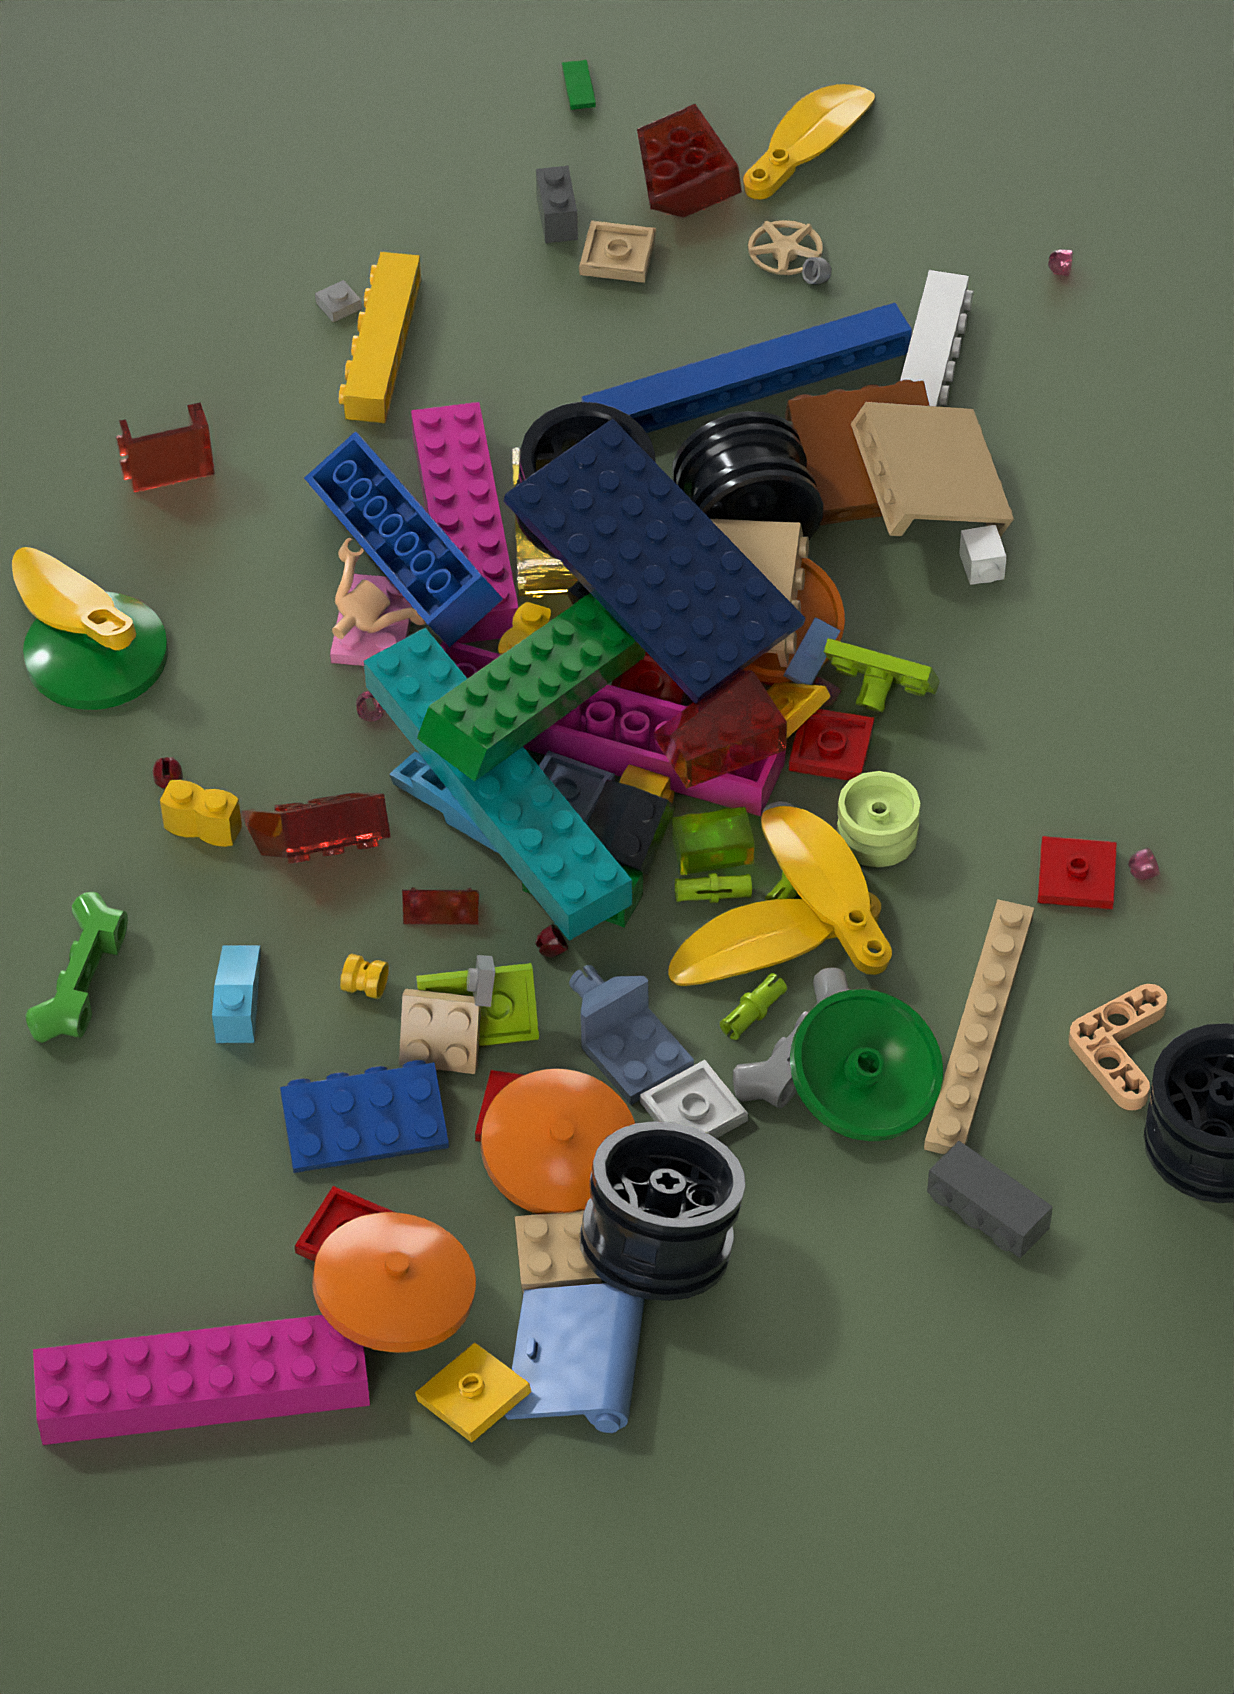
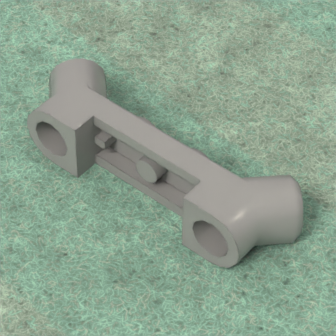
M825 968L814 976L813 986L817 1004L835 993L850 990L846 974L841 969ZM805 1011L800 1015L792 1033L787 1038L782 1037L776 1043L772 1056L767 1061L736 1065L733 1069V1086L737 1099L741 1102L763 1099L780 1109L796 1094L797 1090L793 1083L790 1069V1050L794 1034L801 1021L809 1012Z

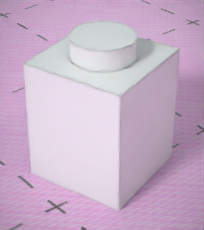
M996 525L961 530L959 554L970 585L1003 580L1005 577L1006 553Z

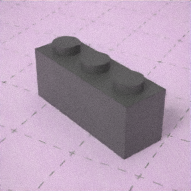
M958 1141L929 1170L927 1192L939 1205L947 1206L959 1214L968 1226L974 1229L978 1228L987 1234L1004 1251H1010L1021 1258L1050 1229L1053 1206L961 1141Z

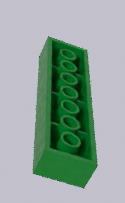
M589 593L429 705L417 739L475 782L641 661L646 651L597 599Z

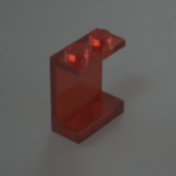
M201 402L187 405L190 426L137 438L131 437L126 419L119 420L121 435L115 436L120 457L125 456V459L119 460L123 480L130 479L134 492L215 474L209 426Z

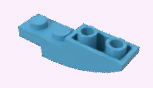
M412 753L389 774L394 785L442 812L447 824L493 851L498 852L419 753Z

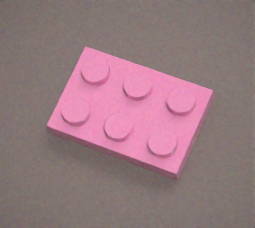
M354 574L353 583L348 593L354 590L362 580H368L389 598L390 605L379 618L389 612L412 607L388 577ZM340 612L337 623L344 617ZM410 618L393 623L374 633L362 631L354 626L343 639H339L334 635L330 652L331 663L364 666V660L408 637L411 625Z

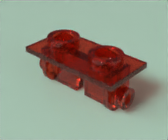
M411 887V890L402 889L403 924H479L478 890H472V888L467 890H416L415 887Z

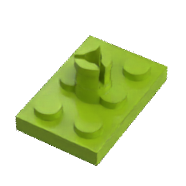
M827 638L823 652L830 660L831 665L837 667L836 672L850 677H856L857 673L865 674L860 694L857 696L856 705L860 707H865L866 705V709L883 712L885 700L892 682L905 686L904 691L917 696L925 697L926 692L937 693L940 680L932 667Z
M532 963L495 967L491 1007L481 1006L479 1046L538 1040L539 1031ZM468 970L416 976L418 990L473 996V992L467 991Z

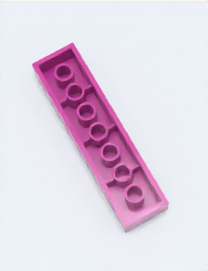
M480 403L411 410L413 442L425 510L503 598L500 603L456 642L469 643L500 639L506 631L513 627L512 621L518 609V602Z
M323 1315L33 1349L36 1416L43 1445L370 1406L364 1346L340 1334L329 1324Z

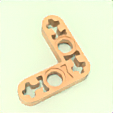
M1144 984L1079 1017L1070 1027L1069 1045L1073 1052L1116 1104L1126 1110H1138L1146 1105L1149 1097L1150 1082L1118 1042L1159 1021L1164 1016L1167 1006V994L1160 986L1155 984ZM1143 1000H1146L1148 1002L1142 1005ZM1156 1002V1006L1153 1007L1150 1003ZM1112 1014H1121L1128 1019V1023L1116 1026L1109 1022L1108 1017ZM1080 1033H1083L1086 1036L1080 1038ZM1094 1034L1092 1040H1090V1039L1087 1037V1036H1090V1035ZM1105 1057H1111L1117 1060L1120 1065L1115 1069H1105L1098 1061ZM1125 1085L1130 1090L1139 1089L1138 1094H1135L1133 1091L1125 1092Z

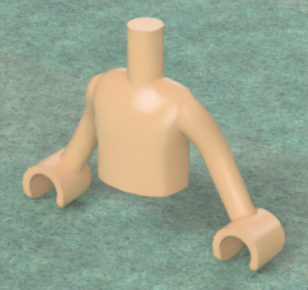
M347 538L338 552L339 558L345 563L335 596V604L344 617L332 628V633L335 637L343 639L354 626L362 631L374 633L393 623L409 618L416 625H424L426 622L413 607L389 612L379 618L389 607L390 600L384 592L368 580H362L354 590L348 593L353 583L356 562L364 549L361 548L356 553L350 551L348 545L352 538Z

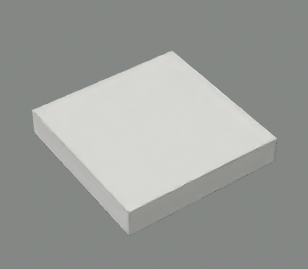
M706 1060L640 1094V1103L654 1121L673 1122L694 1127L715 1138L748 1121L747 1111Z

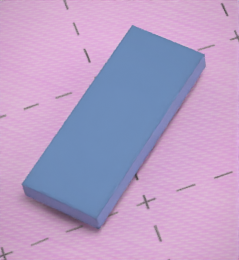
M815 617L783 676L797 684L812 685L827 657L823 652L827 638L836 640L840 630Z

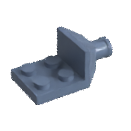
M592 965L583 967V970L588 975L587 978L580 969L572 975L569 986L583 999L581 1006L582 1049L630 1105L640 1100V1094L694 1066V1059L649 1009L648 980L644 976H615L605 982Z

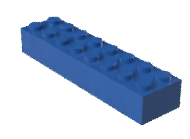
M356 431L304 477L427 625L449 648L503 600L501 595Z

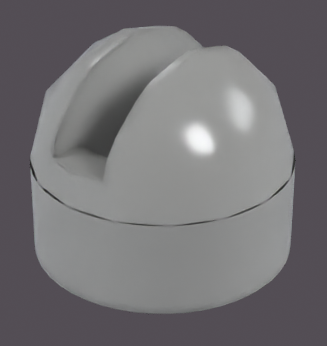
M820 257L806 259L802 268L803 278L808 284H822L828 281L832 271L830 264Z

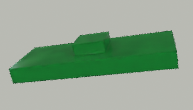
M587 60L562 62L570 110L596 107Z

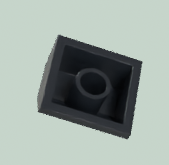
M607 779L588 827L619 864L641 871L648 876L676 806L669 800L652 793Z

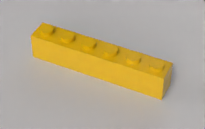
M380 252L377 265L371 266L370 284L372 286L365 290L364 308L366 309L365 312H360L358 316L359 336H353L351 346L353 359L347 360L345 367V379L347 382L346 385L341 384L339 389V405H344L345 419L386 423L421 283L420 255Z

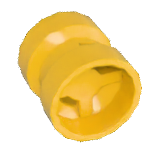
M349 954L341 974V990L354 993L357 990L364 991L367 997L380 999L387 984L389 964L380 960L369 963L364 960L363 956Z

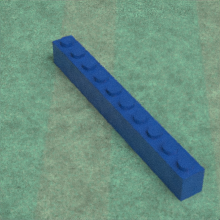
M891 303L582 396L581 401L614 407L631 416L643 427L646 433L906 355L911 341L912 329L896 303Z

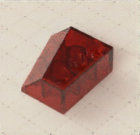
M692 104L637 129L650 209L685 218L742 192L738 164L696 104Z
M742 670L697 704L691 703L654 732V739L686 789L786 751L787 721L755 673Z
M351 792L310 799L308 804H303V802L274 805V811L254 810V808L241 810L242 819L260 854L263 856L288 858V863L311 860V853L321 851L323 856L345 853L344 847L356 845L357 850L374 848L379 846L378 840L391 838L384 793Z

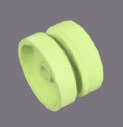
M882 771L862 773L849 780L844 786L838 801L837 832L846 841L858 863L877 868L892 866L907 859L913 852L918 839V821L921 806L917 790L908 780L895 773Z

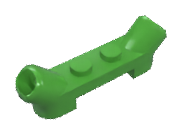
M97 892L81 894L72 905V914L83 932L79 941L75 940L72 943L69 953L70 962L66 971L62 970L58 976L55 997L27 1009L25 1015L27 1026L33 1038L38 1042L43 1043L61 1034L79 1038L84 1035L92 1017L87 989L103 952L118 955L124 941L128 924L127 912L109 908Z

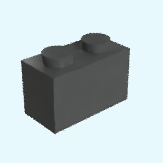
M559 166L536 169L537 202L545 243L578 240L577 208L569 167Z

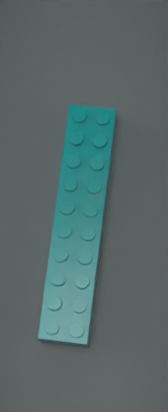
M426 627L363 661L366 688L569 941L632 905V879L524 747H521L474 782L417 739L428 706L467 679Z

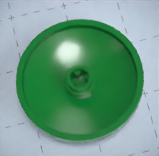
M106 592L112 599L114 607L132 619L136 630V637L131 641V644L121 650L104 647L86 634L53 628L36 618L26 634L23 647L25 667L30 681L48 699L75 709H107L125 704L137 698L158 680L167 662L168 645L166 632L157 614L146 604L133 597L115 592Z
M853 989L828 996L814 1006L805 1016L792 1040L790 1069L798 1095L815 1118L843 1136L862 1141H883L899 1137L913 1129L927 1116L940 1094L943 1082V1061L933 1032L915 1010L903 1001L886 993L867 989Z

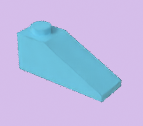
M260 945L222 946L214 985L212 1010L216 1043H254L261 957Z

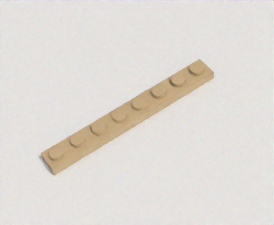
M997 899L944 1075L941 1091L925 1138L924 1150L945 1155L958 1141L965 1145L967 1144L1032 923L1034 907Z

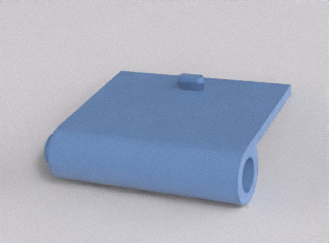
M608 1283L524 1290L512 1370L529 1382L532 1392L505 1414L507 1420L585 1415L588 1421L601 1432L613 1433L625 1427L629 1420L645 1298L629 1295L610 1286Z

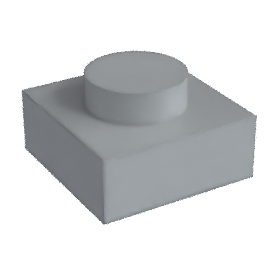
M344 280L315 293L317 305L332 322L362 309L361 299Z
M477 955L475 968H469L467 991L473 992L475 1006L491 1007L495 977L492 956Z

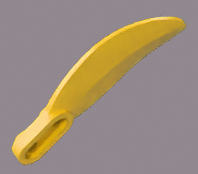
M836 84L815 90L799 100L778 124L770 140L768 151L745 173L743 177L745 193L753 199H766L772 196L793 175L796 166L822 154L864 115L874 103V93L856 85Z
M23 547L15 552L12 559V571L16 587L25 606L38 620L56 629L86 634L104 647L113 650H121L131 644V641L136 637V630L132 619L114 607L112 599L102 588L42 551L31 547Z
M778 806L764 811L761 817L762 831L772 853L791 885L819 917L834 926L836 936L859 971L868 975H877L884 972L889 965L892 949L870 913V898L866 880L856 857L846 841L826 821L807 810L791 806ZM850 919L857 920L860 923H854ZM868 949H876L878 953H872Z
M869 892L870 913L877 923L881 912V902L873 893ZM775 899L756 902L729 910L710 920L694 932L676 951L670 962L668 975L672 983L679 986L705 984L789 961L810 952L821 945L826 939L836 938L837 936L834 926L819 917L803 899ZM850 919L854 923H860L857 920Z

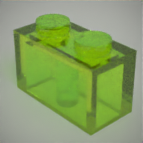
M746 807L724 808L719 811L699 814L690 813L672 818V842L681 875L754 864V838Z

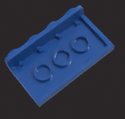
M415 1060L405 1063L403 1068L387 1070V1067L377 1066L365 1070L364 1074L349 1076L348 1073L340 1072L328 1075L326 1080L310 1082L309 1079H296L288 1082L287 1086L280 1087L293 1173L449 1148L435 1062L426 1064L423 1060Z

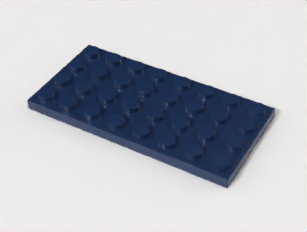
M614 419L608 421L504 495L503 502L695 704L703 700L804 624L805 617Z

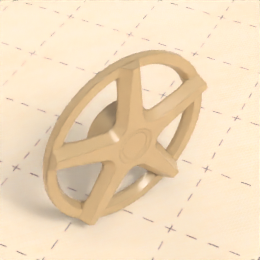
M789 220L765 221L763 226L751 235L748 243V252L753 262L761 269L778 275L802 273L803 267L788 270L789 262L795 260L798 255L808 258L821 257L823 249L821 238L812 229L811 224L805 225ZM788 227L798 229V231L790 236H784L776 228ZM765 232L773 240V243L754 247L756 240ZM808 234L814 240L817 251L801 246L799 242ZM772 253V256L778 261V269L763 264L756 256Z

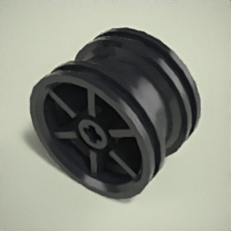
M745 411L723 416L697 429L683 442L676 452L672 463L673 481L710 519L801 523L803 537H808L809 540L818 530L823 518L824 504L814 476L807 469V457L798 432L789 421L780 416L756 411Z

